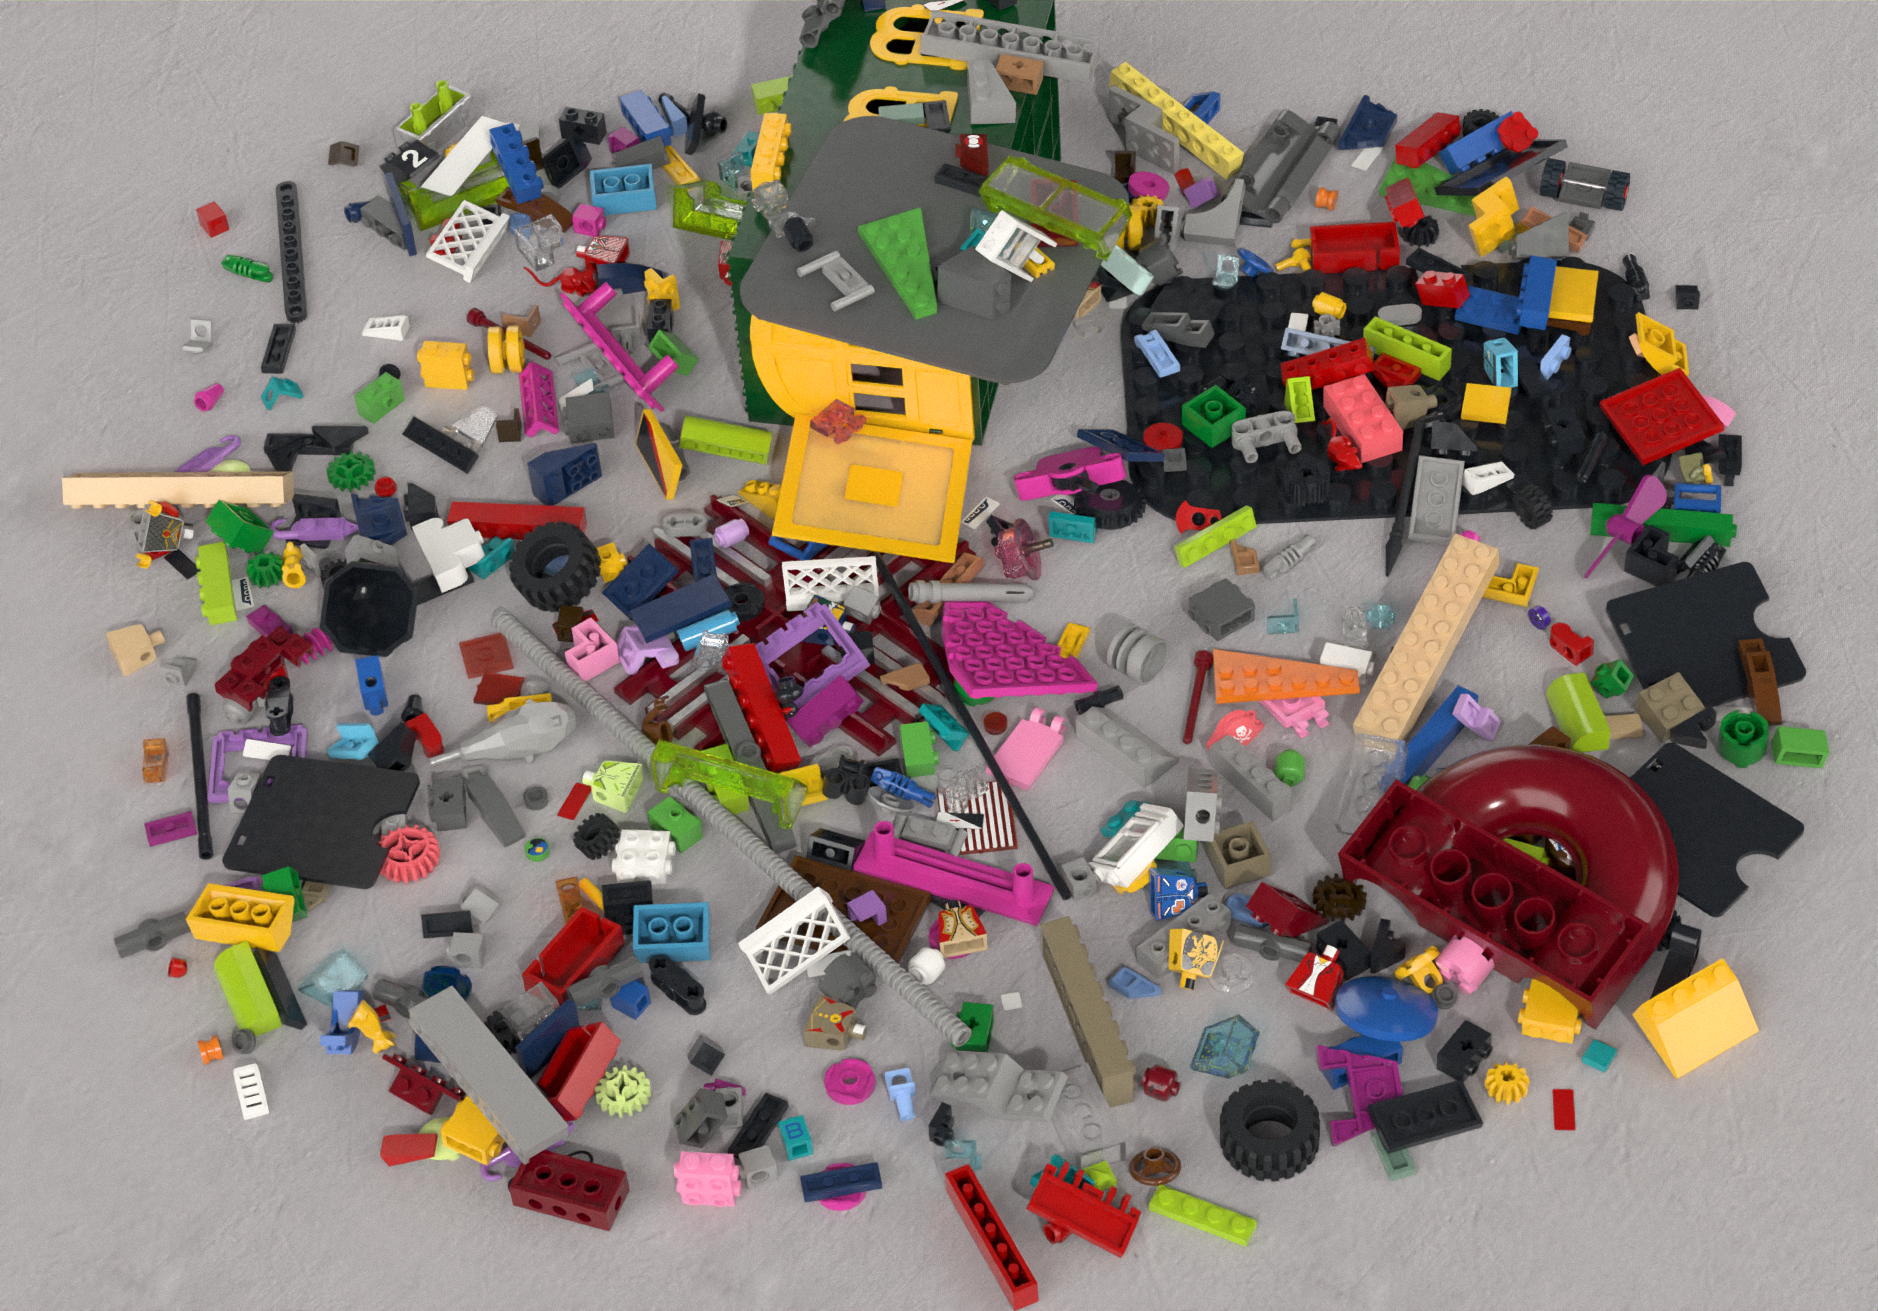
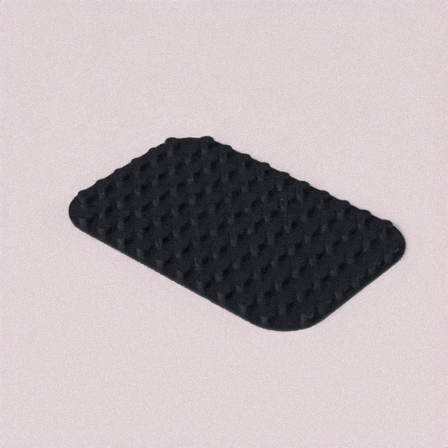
M1566 257L1562 260H1557L1556 266L1599 271L1593 313L1595 319L1591 325L1590 333L1586 336L1580 335L1574 330L1547 325L1545 330L1522 326L1517 335L1455 320L1457 308L1422 305L1416 286L1419 280L1416 269L1402 265L1392 266L1388 270L1376 269V271H1366L1362 268L1353 267L1347 269L1344 273L1324 274L1319 270H1307L1303 273L1293 274L1268 272L1261 273L1255 277L1234 276L1231 274H1221L1213 278L1192 279L1188 276L1176 277L1165 285L1226 301V307L1213 326L1215 334L1206 348L1182 345L1163 339L1180 364V371L1161 378L1142 350L1136 346L1134 337L1139 334H1148L1147 331L1142 329L1141 325L1148 317V311L1164 286L1156 287L1141 296L1127 311L1121 327L1128 436L1144 443V432L1151 425L1157 423L1173 424L1183 432V441L1179 448H1185L1187 470L1164 472L1163 462L1129 461L1132 483L1136 488H1140V492H1144L1146 504L1149 507L1175 521L1177 510L1184 501H1187L1193 507L1219 510L1222 519L1247 505L1253 510L1256 524L1395 518L1414 435L1413 427L1403 430L1402 451L1361 463L1362 468L1335 471L1334 467L1338 463L1329 459L1327 455L1328 442L1332 436V424L1324 425L1322 421L1327 422L1331 418L1323 406L1324 386L1311 390L1315 421L1295 423L1298 430L1297 437L1301 443V450L1295 454H1291L1288 451L1285 441L1268 446L1256 447L1257 461L1247 463L1242 451L1232 446V436L1211 448L1182 425V405L1197 397L1200 387L1217 377H1223L1226 380L1227 387L1224 391L1240 377L1248 385L1252 383L1261 392L1258 396L1264 403L1248 418L1287 411L1284 405L1286 388L1282 381L1281 363L1297 359L1298 357L1287 355L1288 351L1281 349L1285 329L1289 326L1291 313L1308 314L1305 332L1314 333V320L1319 321L1321 315L1314 312L1312 303L1316 295L1324 292L1340 298L1346 303V311L1340 319V335H1335V338L1350 342L1363 338L1364 328L1375 316L1378 317V311L1382 307L1401 304L1418 305L1422 309L1421 320L1415 324L1399 325V327L1452 348L1451 368L1440 381L1421 373L1413 385H1419L1423 390L1433 385H1438V387H1444V385L1451 386L1461 393L1463 401L1467 383L1494 386L1484 368L1483 345L1486 341L1506 338L1515 348L1526 346L1537 366L1541 369V360L1563 334L1570 337L1569 347H1571V353L1568 359H1564L1559 370L1553 373L1548 380L1546 379L1551 387V395L1530 400L1518 380V386L1511 388L1506 424L1462 420L1461 413L1456 418L1445 421L1456 423L1477 446V451H1472V456L1458 455V450H1449V454H1435L1436 449H1431L1432 433L1423 434L1419 450L1420 456L1465 461L1463 474L1467 468L1503 462L1515 474L1513 479L1475 495H1472L1462 485L1458 515L1518 512L1513 506L1515 505L1513 503V496L1516 492L1530 485H1537L1539 490L1542 489L1544 491L1543 495H1547V501L1551 503L1549 507L1553 510L1593 508V503L1613 505L1628 503L1645 475H1652L1654 471L1656 472L1661 462L1666 463L1665 477L1672 457L1671 453L1642 465L1600 408V401L1658 377L1657 371L1646 358L1637 356L1629 340V336L1634 333L1638 334L1636 314L1640 312L1646 315L1643 303L1636 300L1634 289L1622 277L1600 266L1585 263L1578 257ZM1523 259L1512 263L1480 261L1472 265H1461V268L1472 273V280L1467 283V288L1468 286L1519 297L1520 290H1522L1520 288L1525 263L1529 264L1530 259ZM1374 354L1373 362L1377 360L1379 355ZM1372 372L1365 373L1385 404L1388 389ZM1438 401L1437 403H1438V404H1444L1445 402H1443V401ZM1572 405L1585 435L1584 452L1557 457L1554 448L1551 449L1549 446L1548 434L1543 432L1542 420L1545 419L1546 410ZM1338 428L1336 430V437L1342 435ZM1598 432L1606 434L1608 436L1607 443L1587 482L1584 484L1576 482L1575 474L1595 435ZM1306 453L1311 458L1316 457L1320 461L1329 463L1330 491L1329 497L1323 504H1317L1316 501L1315 504L1311 503L1309 505L1306 503L1305 506H1295L1294 503H1290V497H1287V494H1285V467L1288 466V463L1294 461L1295 458L1297 459L1299 454ZM1418 459L1405 517H1411ZM1200 512L1195 513L1192 516L1193 524L1203 525L1205 516ZM1217 517L1210 519L1211 524L1219 521Z

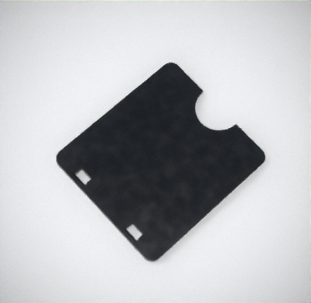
M1749 562L1736 563L1614 598L1606 604L1605 611L1643 690L1679 672L1705 708L1710 705L1715 707L1749 697L1747 692L1748 681L1737 647L1739 640L1763 639L1766 651L1770 652L1778 688L1800 682L1806 675V669L1790 637H1771L1764 634L1756 626L1754 612L1761 604L1769 601V596L1754 566ZM1625 623L1631 632L1624 635L1620 626Z
M1666 743L1630 777L1653 800L1670 829L1676 847L1679 867L1677 895L1711 917L1723 916L1748 891L1749 886L1740 879L1736 867L1740 860L1754 854L1767 855L1779 860L1804 833V824L1676 743ZM1657 762L1661 767L1654 772L1650 768Z
M276 755L270 759L222 858L223 865L228 870L261 875L289 866L298 871L299 879L302 881L369 889L375 885L389 854L387 848L377 845L372 840V832L383 819L393 815L407 814L420 785L419 776L412 772ZM269 778L274 780L271 787H265ZM241 836L247 837L243 845H238Z

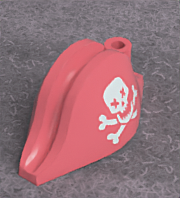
M1244 710L1232 711L1220 720L1206 747L1210 750L1212 744L1228 734L1236 741H1240L1243 746H1246L1264 728V724L1259 719H1256V713L1253 710L1247 712Z

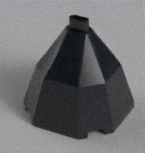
M351 561L325 581L319 627L341 653L388 657L393 653L394 649L413 638L419 592L398 566ZM363 587H365V593H364V594H362V588H363Z

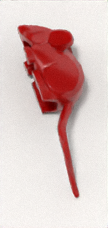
M523 267L538 284L544 287L552 286L561 280V290L568 294L577 292L578 296L583 297L585 293L589 295L597 290L593 272L587 268L583 272L573 267L566 268L552 281L544 283L529 268Z
M1329 418L1327 422L1322 421L1324 425L1332 424V436L1328 442L1327 455L1329 459L1338 463L1334 467L1335 471L1362 468V464L1355 454L1357 453V448L1351 447L1352 442L1346 435L1336 437L1337 428L1335 421L1332 418Z

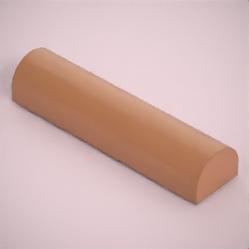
M963 553L939 582L970 583L984 567L983 558ZM925 601L924 603H919L913 609L914 615L923 625L931 626L943 613L944 603L948 601H940L939 603Z

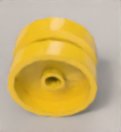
M1129 205L1127 218H1124L1113 242L1123 250L1124 239H1128V249L1130 252H1135L1141 249L1143 224L1142 218H1140V205Z
M520 325L508 326L506 336L500 326L488 328V355L492 374H504L507 363L512 373H521L524 370L525 347Z

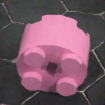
M1456 935L1453 936L1435 961L1442 979L1447 982L1450 980L1458 984V988L1466 995H1470L1479 988L1495 964L1492 958L1487 961L1482 955L1484 949L1466 937L1458 940Z

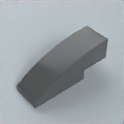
M1150 312L1141 325L1142 329L1147 332L1156 329L1161 338L1192 347L1206 348L1215 334L1210 320H1191L1188 313Z
M487 774L466 784L468 797L480 811L483 821L505 848L526 837L510 806Z

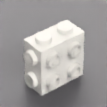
M622 829L621 838L617 839L618 843L615 847L617 858L612 860V872L616 873L617 882L627 883L651 880L652 885L666 884L667 876L672 874V860L670 859L671 856H675L676 843L672 841L670 831Z

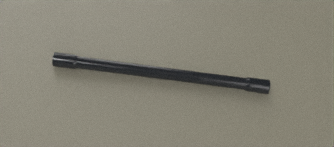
M190 693L186 696L187 714L189 715L199 836L198 851L201 859L208 860L214 854L210 833L201 726V700L199 694Z

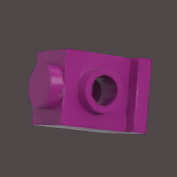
M625 127L608 135L609 149L612 154L640 143L639 137Z

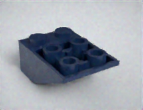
M596 443L545 452L527 463L533 495L547 506H554L560 503L565 498L602 477Z

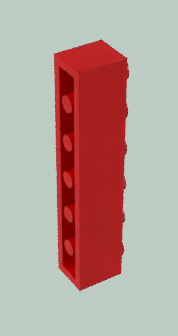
M452 501L447 518L448 526L463 519H469L474 531L479 530L482 538H494L497 536L500 539L523 540L525 538L524 535L528 531L531 533L535 530V527L539 525L545 526V523L554 522L555 524L557 521L566 522L567 524L571 523L577 526L578 529H581L584 534L587 526L585 507Z
M755 644L729 646L722 657V667L728 674L729 683L736 694L738 704L742 709L752 737L760 747L761 758L769 777L784 771L797 769L802 761L779 703L775 698V693Z
M969 1163L945 1173L946 1192L1013 1310L1017 1311L1038 1302V1283Z

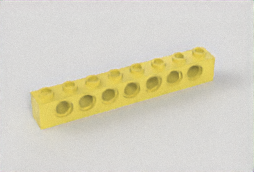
M1124 62L1111 71L1109 88L1115 85L1161 108L1162 129L1178 137L1179 143L1223 178L1227 180L1241 170L1244 152L1135 68Z

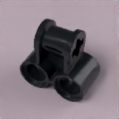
M841 754L838 768H830L825 773L822 784L823 795L829 799H837L844 794L850 804H863L870 787L869 778L861 774L865 760L856 761L845 758V755Z

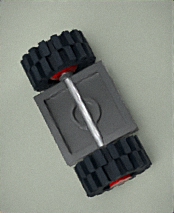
M1552 158L1547 159L1540 183L1541 196L1556 199L1559 197V202L1601 209L1604 197H1606L1604 201L1605 208L1619 211L1624 209L1629 192L1630 173L1612 170L1611 173V169L1569 162L1566 175L1564 176L1566 161Z

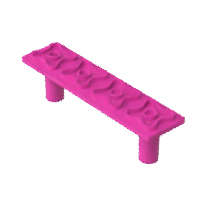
M607 282L603 283L579 306L562 292L560 294L564 300L562 305L582 326V329L589 335L592 341L603 351L602 353L619 373L623 375V378L637 395L652 409L656 407L663 412L665 409L652 395V392L679 368L676 362L667 354L646 374L641 370L596 316L617 295Z
M880 821L875 824L874 831L870 832L854 864L855 871L930 892L933 895L949 900H958L960 903L1034 926H1038L1054 892L1053 885L1033 880V868L1027 863L1017 864L1013 869V873L894 838V827L888 821Z

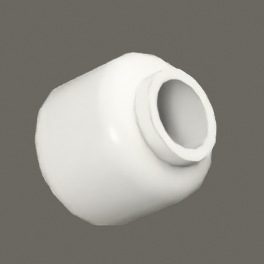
M923 947L909 960V974L920 984H932L945 970L943 955L937 949Z

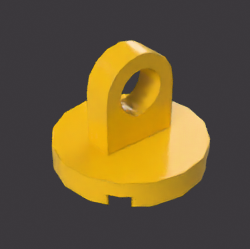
M1432 945L1425 949V953L1415 955L1398 966V969L1394 970L1393 973L1397 980H1401L1409 975L1415 986L1431 995L1436 986L1443 984L1442 976L1432 962L1441 952L1436 945ZM1426 975H1430L1434 979L1433 988H1428L1425 985L1424 977Z

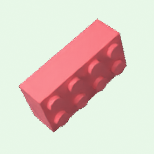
M1365 374L1324 386L1323 406L1329 416L1335 421L1341 434L1346 435L1352 442L1351 447L1357 448V453L1355 454L1361 463L1402 451L1403 430Z

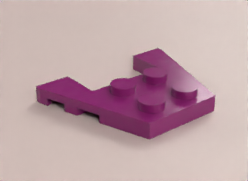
M1323 1045L1316 1046L1315 1051L1319 1071L1345 1068L1354 1119L1330 1121L1328 1123L1331 1144L1334 1147L1375 1128L1366 1110L1368 1105L1403 1096L1397 1061L1369 1055L1352 1054L1346 1050L1329 1049Z

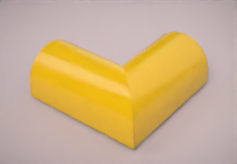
M1516 563L1511 579L1493 575L1482 598L1527 607L1539 573V567Z

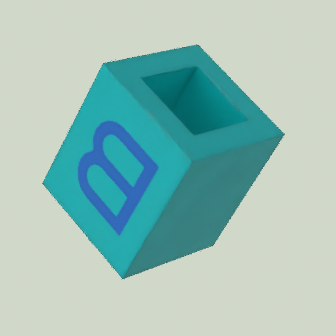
M803 1115L789 1117L778 1122L780 1139L788 1161L813 1154L811 1136Z

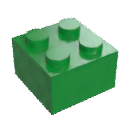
M1217 385L1182 405V425L1211 448L1232 436V424L1234 422L1246 419V408Z
M220 499L205 521L212 528V533L224 539L225 545L232 549L238 547L249 554L251 552L261 554L274 533L250 509Z

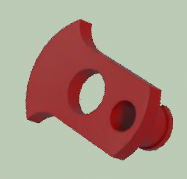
M1184 501L1177 510L1176 525L1181 534L1185 530L1202 531L1212 525L1210 523L1212 517H1217L1220 521L1222 519L1219 510L1193 507L1187 501ZM1200 512L1205 516L1203 525L1197 526L1193 524L1192 516L1195 513Z

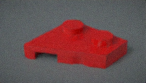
M1382 353L1374 362L1375 371H1372L1375 377L1387 389L1388 387L1413 385L1421 375V368L1385 353Z

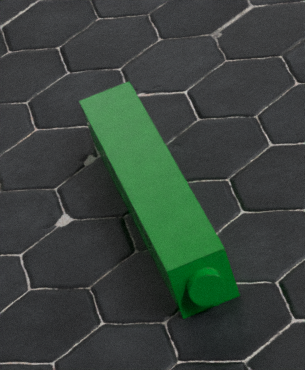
M1593 503L1590 535L1612 537L1607 533V521L1616 514L1622 515L1627 506ZM1660 508L1642 524L1644 530L1650 524L1670 533L1669 542L1693 544L1695 541L1710 535L1720 546L1730 547L1731 538H1736L1737 524H1733V514Z

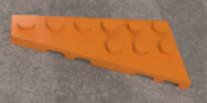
M1213 649L1216 704L1360 693L1358 670Z

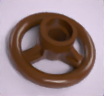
M1151 1147L1139 1152L1132 1158L1129 1164V1172L1132 1178L1141 1184L1149 1186L1167 1184L1173 1181L1181 1171V1161L1178 1156L1169 1150L1159 1147ZM1165 1158L1171 1160L1173 1165L1167 1163ZM1144 1159L1145 1167L1142 1171L1138 1172L1137 1165ZM1160 1172L1169 1173L1163 1177L1149 1178L1152 1174Z

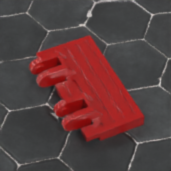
M1064 1161L1056 1177L1054 1175L1057 1167L1047 1163L1026 1209L1121 1258L1125 1253L1142 1211L1134 1207L1130 1208L1128 1214L1125 1213L1132 1195L1126 1193L1122 1197L1117 1209L1110 1205L1116 1195V1187L1111 1186L1104 1201H1101L1105 1192L1084 1182L1081 1190L1078 1189L1085 1171L1079 1168L1074 1174L1072 1183L1069 1184L1063 1181L1069 1170L1070 1163Z

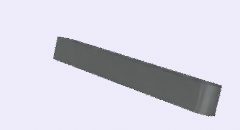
M726 678L704 685L707 700L724 741L730 749L769 848L775 854L796 848L797 845L793 831L762 758L754 766H744L737 759V748L744 742L755 743L729 680Z

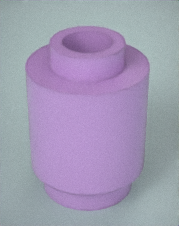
M733 519L715 529L714 539L718 546L726 549L744 540L749 535V529L743 519Z

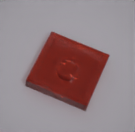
M501 632L459 642L468 680L514 669L506 637Z

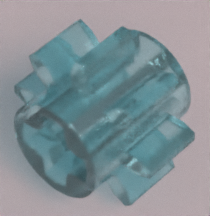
M1374 604L1372 605V611L1367 610V622H1372L1373 629H1389V623L1395 622V611H1390V605Z

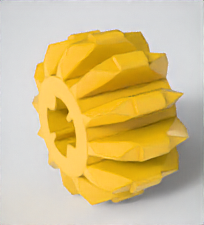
M1139 195V198L1133 199L1132 204H1130L1140 205V218H1142V224L1145 228L1148 226L1155 228L1158 205L1164 206L1161 199H1157V196L1150 197L1147 195L1143 197Z
M1507 1061L1503 1065L1495 1063L1493 1069H1488L1485 1087L1488 1090L1489 1098L1496 1097L1497 1104L1501 1101H1506L1507 1105L1511 1101L1519 1103L1521 1097H1526L1528 1093L1529 1076H1526L1525 1068L1518 1069L1517 1062L1513 1065H1509Z

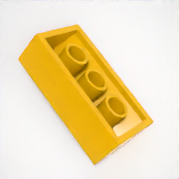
M208 883L188 914L186 921L195 939L231 945L247 941L250 948L280 952L291 934L294 897Z

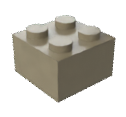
M1679 672L1639 692L1634 705L1635 709L1661 743L1670 739V729L1705 709V706Z
M1253 821L1220 830L1219 834H1214V842L1207 841V854L1224 889L1271 875V855Z

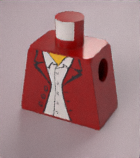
M1326 945L1321 957L1311 952L1307 953L1285 984L1289 993L1333 1011L1336 995L1344 976L1342 967L1335 963L1340 951Z

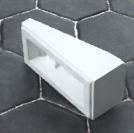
M398 315L369 318L362 335L403 341L410 328L408 316Z
M1503 462L1467 468L1463 474L1462 485L1472 495H1475L1513 479L1515 474Z
M254 1063L234 1069L233 1075L244 1120L269 1114L258 1064ZM262 1102L260 1105L247 1108L248 1105Z

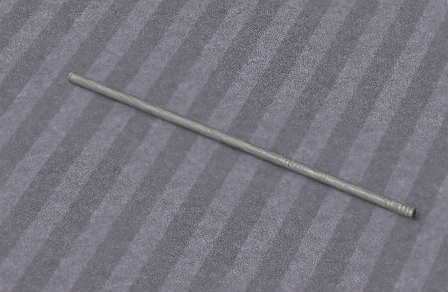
M502 611L495 616L493 620L494 628L502 633L506 639L514 644L549 678L556 682L558 686L565 690L570 697L599 721L604 728L608 729L626 748L652 769L657 776L697 810L702 817L706 818L712 826L729 839L734 846L752 860L767 876L771 877L796 902L815 889L784 862L783 859L779 858L773 850L765 845L741 821L737 820L731 812L705 791L700 784L696 783L691 776L683 771L650 739L642 734L629 720L603 699L589 684L573 672L559 657L552 653L539 639L531 634L518 620L510 615L509 612ZM833 906L850 936V939L843 943V945L855 953L874 973L892 987L898 995L902 996L908 1004L912 1005L918 1013L922 1014L929 1023L937 1028L956 1047L964 1045L971 1036V1029ZM826 907L819 911L818 921L826 922L829 913ZM830 928V933L836 938L841 935L838 928Z

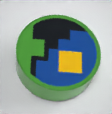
M543 838L529 840L525 845L526 857L534 862L545 860L550 854L548 842Z

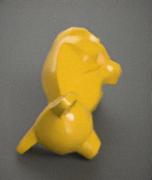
M290 541L283 550V556H280L284 562L282 578L286 586L300 588L306 583V576L301 569L300 563L303 555L301 550Z
M362 1000L348 1020L347 1027H356L365 1037L372 1039V1050L376 1054L381 1050H387L391 1046H395L393 1039L397 1037V1034L383 1030L377 1013L365 1000Z

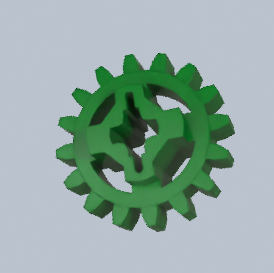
M350 451L349 455L341 453V458L334 457V462L328 463L329 468L326 471L329 483L333 484L334 489L340 487L342 492L346 488L349 489V492H352L353 488L361 490L362 485L369 486L368 481H373V475L376 474L373 459H370L368 454L363 456L360 451L357 455L353 451Z

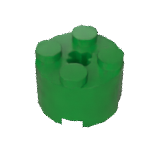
M1739 710L1728 713L1721 721L1717 750L1725 760L1735 764L1736 767L1747 768L1749 765L1759 762L1766 754L1769 736L1768 722L1761 715L1750 711V714L1738 713Z

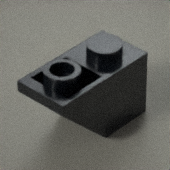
M1432 423L1431 449H1436L1435 454H1449V450H1458V455L1472 456V451H1477V446L1456 423Z
M408 483V493H404L405 506H408V508L404 509L405 520L410 522L412 529V526L432 518H438V509L434 495L413 483Z
M401 722L375 746L368 756L377 768L405 771L411 765L417 734Z

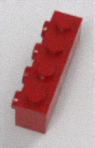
M1437 112L1395 144L1396 164L1406 165L1409 168H1419L1427 160L1431 159L1460 135L1461 125L1459 116Z
M1405 178L1385 188L1387 195L1384 198L1394 223L1399 222L1401 228L1405 226L1408 228L1418 223L1419 219L1425 217L1409 178Z
M1365 337L1281 363L1282 381L1285 388L1287 379L1310 376L1311 390L1375 371L1373 353Z

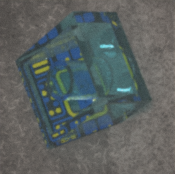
M1240 1014L1205 1027L1190 1068L1194 1071L1227 1079L1244 1074L1250 1067L1249 1062L1253 1051L1257 1047L1256 1042L1260 1032Z

